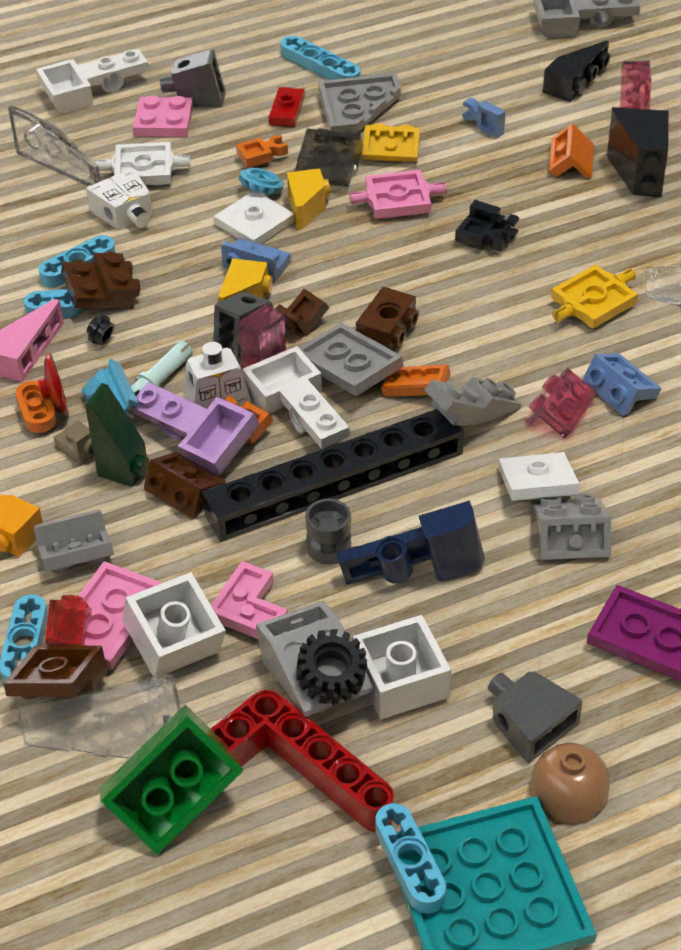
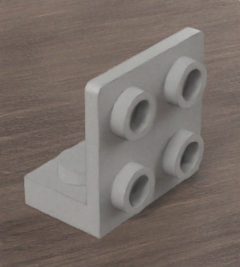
M579 494L575 496V499L561 500V497L540 498V501H532V510L539 522V556L541 560L611 557V516L599 498H595L591 494Z

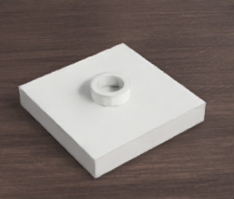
M252 191L214 216V224L236 238L262 244L295 222V213L257 191Z
M564 452L499 459V471L512 501L579 494V482Z

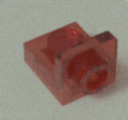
M63 595L61 600H50L45 638L47 646L85 645L87 619L92 616V608L86 601H83L82 597Z

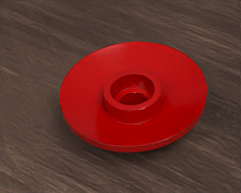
M47 353L44 361V378L38 379L43 398L50 396L56 407L64 415H68L69 410L51 353Z

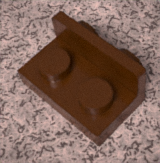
M174 452L150 460L144 490L193 518L198 516L201 501L203 500L202 492L225 484L226 481L183 455Z

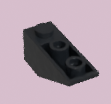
M603 41L557 57L544 70L543 93L571 102L578 94L583 92L585 86L590 81H593L603 68L607 67L610 61V53H608L609 41Z

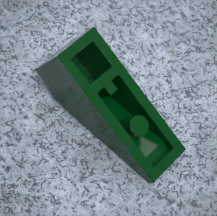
M101 383L85 404L97 476L133 487L140 476L146 474L149 467L145 442L107 384Z

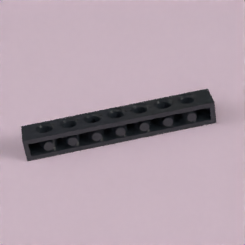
M438 409L428 411L410 419L202 492L204 514L219 541L222 542L305 512L312 503L327 498L338 500L462 455L464 430L461 426L452 425Z

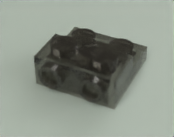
M307 128L294 172L320 168L323 180L328 179L329 185L349 187L353 169H358L364 147L360 133L348 130L341 132L330 131L325 128Z

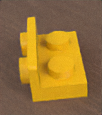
M382 123L365 125L362 151L363 160L418 163L419 145L421 142L420 127L412 125H401L400 127L387 126Z

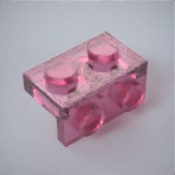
M569 368L564 370L559 376L552 374L542 386L545 392L543 394L540 393L529 405L528 408L531 410V413L527 417L526 422L531 425L538 418H541L565 438L573 431L597 392Z

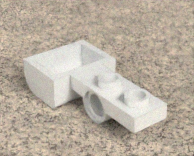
M137 49L127 50L122 54L111 57H102L99 60L77 65L74 59L38 68L36 72L38 81L55 108L59 112L68 113L90 107L93 104L92 86L100 84L104 91L115 92L122 87L123 78L149 71V66L146 58Z
M298 346L242 369L250 398L258 408L271 414L286 407L289 410L290 419L297 432L300 434L307 432L321 449L350 436L349 426L319 393L322 391L321 372Z

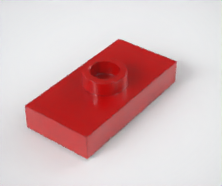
M279 87L268 117L269 125L295 127L305 98V89Z

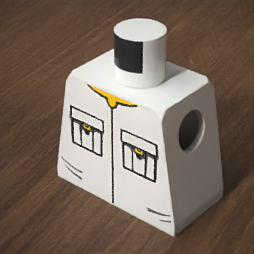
M133 168L86 187L90 211L114 228L123 229L132 224L142 228L150 222V216L152 215L151 196L149 190Z
M208 342L202 347V355L191 357L187 360L183 392L184 399L206 409L216 397L223 400L227 396L233 397L239 406L243 405L246 401L251 402L241 368L230 348L222 349L219 343Z

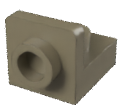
M79 420L53 437L55 447L80 466L94 457L89 428Z

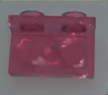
M650 61L622 62L620 108L650 109L652 80Z

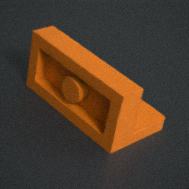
M573 123L552 137L549 171L555 177H558L574 166L588 179L592 176L594 144Z

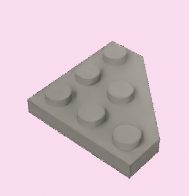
M396 73L318 81V90L331 136L358 133L365 125L401 97V86Z

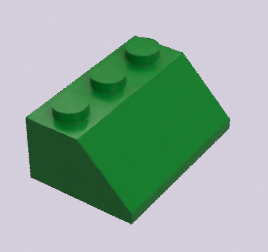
M185 704L100 787V801L158 855L244 770L216 734Z

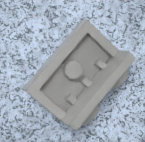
M101 510L49 521L33 527L45 572H63L70 569L72 565L83 562L90 564L98 563L105 560L107 556L114 555Z

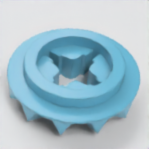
M260 168L242 170L238 179L244 187L250 188L251 191H257L260 194H279L284 186L283 181L276 174Z

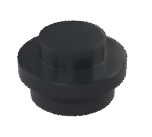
M108 316L95 317L87 327L88 341L93 344L99 343L100 345L108 341L115 327L110 322Z

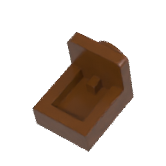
M303 289L287 309L280 304L275 309L282 317L280 323L293 333L297 329L307 336L329 307L326 302Z

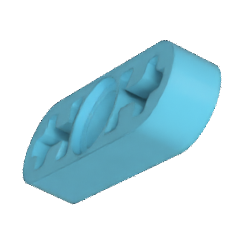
M105 235L96 236L44 261L38 268L42 285L55 288L65 284L61 274L63 262H72L74 260L92 262L94 253H116L114 239Z
M25 595L14 604L0 658V673L3 683L17 667V658L22 661L34 646H42L48 621V612L45 600L38 595ZM33 610L30 618L31 623H28L26 615H29L30 611ZM21 636H31L34 638L30 644L25 646L15 644V641Z
M387 804L380 808L376 814V835L410 905L421 913L436 912L445 903L446 882L410 811L400 804ZM393 820L396 825L401 824L400 833L402 838L397 840V833L392 825H387L388 821ZM406 850H414L421 855L422 859L417 864L407 865L402 863L398 857ZM422 875L429 891L434 890V895L428 897L425 892H420L419 877Z

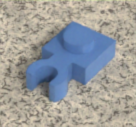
M468 98L463 102V106L469 108L468 111L462 114L465 120L477 121V129L496 138L504 134L505 110L486 101L479 103L474 98Z

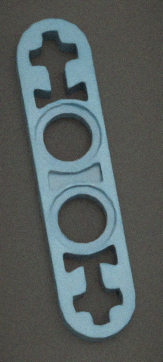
M287 36L280 42L281 55L284 58L328 80L361 77V69L358 65L301 37Z

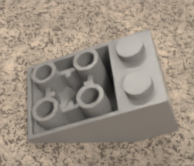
M320 601L257 623L256 629L262 661L302 714L306 717L311 714L321 713L327 708L338 705H332V698H326L325 704L319 703L320 695L318 694L312 700L307 696L308 688L302 691L299 687L300 680L296 678L298 653L302 643L306 644L307 637L313 634L317 639L318 631L325 630L326 636H330L331 629H338L337 636L342 637L345 631L339 618L324 601ZM323 658L317 663L318 670L329 676H338L346 671L345 664L335 658ZM367 672L365 673L363 686L361 685L359 693L357 695L352 693L351 700L349 701L356 700L360 696L375 691ZM342 696L340 697L339 704L345 702Z

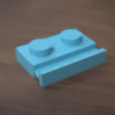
M110 359L108 361L109 366L105 370L101 368L93 378L88 380L81 389L87 403L101 383L107 384L126 414L129 415L128 409L132 405L136 407L139 404L121 364Z

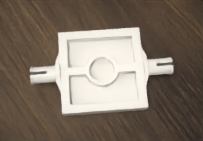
M171 142L116 145L115 154L112 159H95L96 171L113 170L115 176L133 168L145 185L154 186L171 184V173L174 167H191L190 155L173 156Z

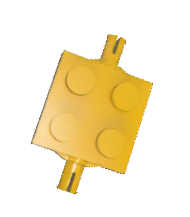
M595 264L552 288L551 299L562 306L552 312L553 319L560 323L569 316H576L594 329L637 304L638 294L626 284L636 279L635 271H631V268H628L624 272L614 275Z

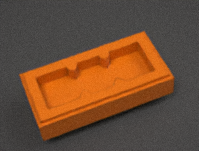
M446 364L402 367L384 379L381 390L384 397L428 395L424 389L431 380L446 383L449 381L451 371L449 365Z

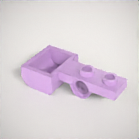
M149 382L136 396L139 404L136 407L133 405L130 407L134 414L157 424L171 438L181 440L182 437H185L178 445L184 457L217 476L221 475L259 426L254 413L219 397H216L206 409Z

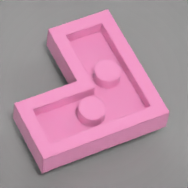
M243 561L239 564L211 604L222 625L258 639L257 623L288 613V609L262 600L274 582L273 572Z

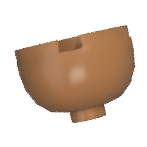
M570 742L558 744L544 752L536 762L533 769L530 792L532 797H538L542 809L550 813V819L558 823L571 825L586 823L594 819L595 813L599 812L602 807L604 809L607 805L610 776L605 762L594 750L582 744Z

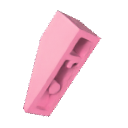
M53 299L0 330V377L23 382L64 324L60 300Z

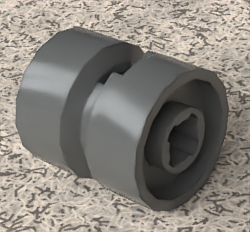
M321 499L312 503L307 508L305 514L308 555L318 563L337 564L339 563L337 552L352 547L351 513L348 506L337 499Z

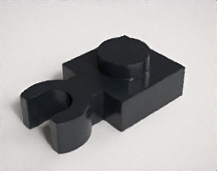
M474 200L470 205V216L494 223V229L502 228L511 232L510 239H514L518 234V229L512 228L518 223V216L513 214L501 215L500 207Z
M468 215L456 229L455 241L477 248H482L484 244H487L491 249L502 252L504 250V242H510L511 232L502 228L494 229V223Z

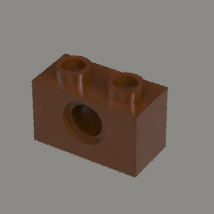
M383 286L356 321V331L394 351L397 346L402 345L409 328H413L417 323L419 311L416 310V296Z

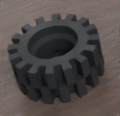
M331 629L330 636H326L325 630L318 631L317 639L311 634L307 637L306 644L302 643L298 653L296 678L300 680L299 687L302 691L308 688L307 696L312 700L316 694L320 695L319 703L322 704L326 703V698H332V705L339 704L341 696L345 702L351 700L352 693L355 695L359 693L365 678L367 659H365L366 651L364 647L359 649L360 641L357 638L350 642V633L344 631L342 637L337 636L338 629ZM323 658H335L345 664L346 671L338 676H329L318 670L317 663Z

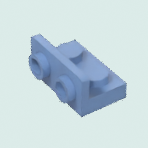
M238 238L234 244L225 241L221 245L223 268L229 269L232 259L267 262L268 275H272L273 283L277 281L291 263L290 253L249 240Z
M620 353L595 354L583 377V382L621 415H628L635 401L657 399L662 389Z

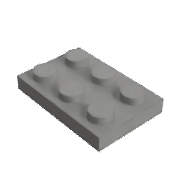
M343 323L337 324L299 347L321 372L322 377L354 396L365 392L373 385L404 367L401 355Z

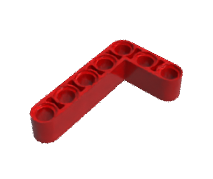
M261 690L253 694L211 728L241 767L268 746L363 828L369 831L376 832V814L379 809L387 804H394L393 789L386 781L307 716L305 717L301 711L283 696L273 690ZM371 805H381V807H371ZM393 820L388 821L387 825H391Z

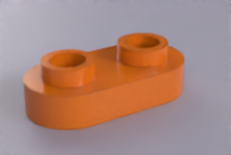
M32 380L22 383L16 389V398L25 427L35 433H44L51 430L57 423L52 399L50 396L43 398L38 381Z

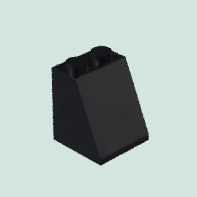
M612 107L607 158L633 195L662 197L668 156L669 111Z

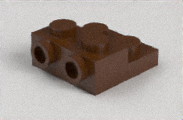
M94 253L92 262L75 261L62 263L61 274L74 308L133 309L135 298L139 296L141 286L139 279L132 278V262L125 261L122 253Z
M102 645L34 646L4 681L3 685L6 696L22 697L24 699H34L37 697L69 699L76 697L78 693L94 690L108 672Z

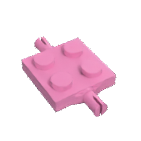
M421 170L365 176L366 191L349 192L351 205L367 202L372 207L375 219H389L407 215L415 216L431 213L430 195L446 194V183L444 181L429 184L423 178Z

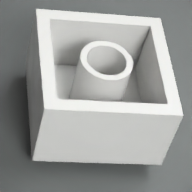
M192 572L125 598L122 622L154 679L220 652L226 630Z
M422 615L353 636V640L357 638L360 641L359 649L364 647L366 651V672L375 690L368 693V696L380 720L450 698L451 668Z

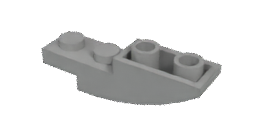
M471 377L466 385L463 384L462 386L455 385L451 381L445 383L431 380L424 389L434 400L432 404L452 425L471 426L493 421L518 410L522 405L514 397L516 392L512 387L503 381L496 383L489 378L483 380Z

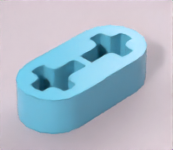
M68 289L35 291L29 293L24 298L26 315L53 299L60 300L63 319L74 318L83 310V308H74Z

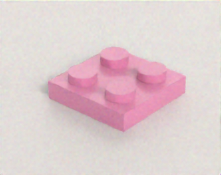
M153 95L140 97L133 125L134 137H188L193 111V97H157Z

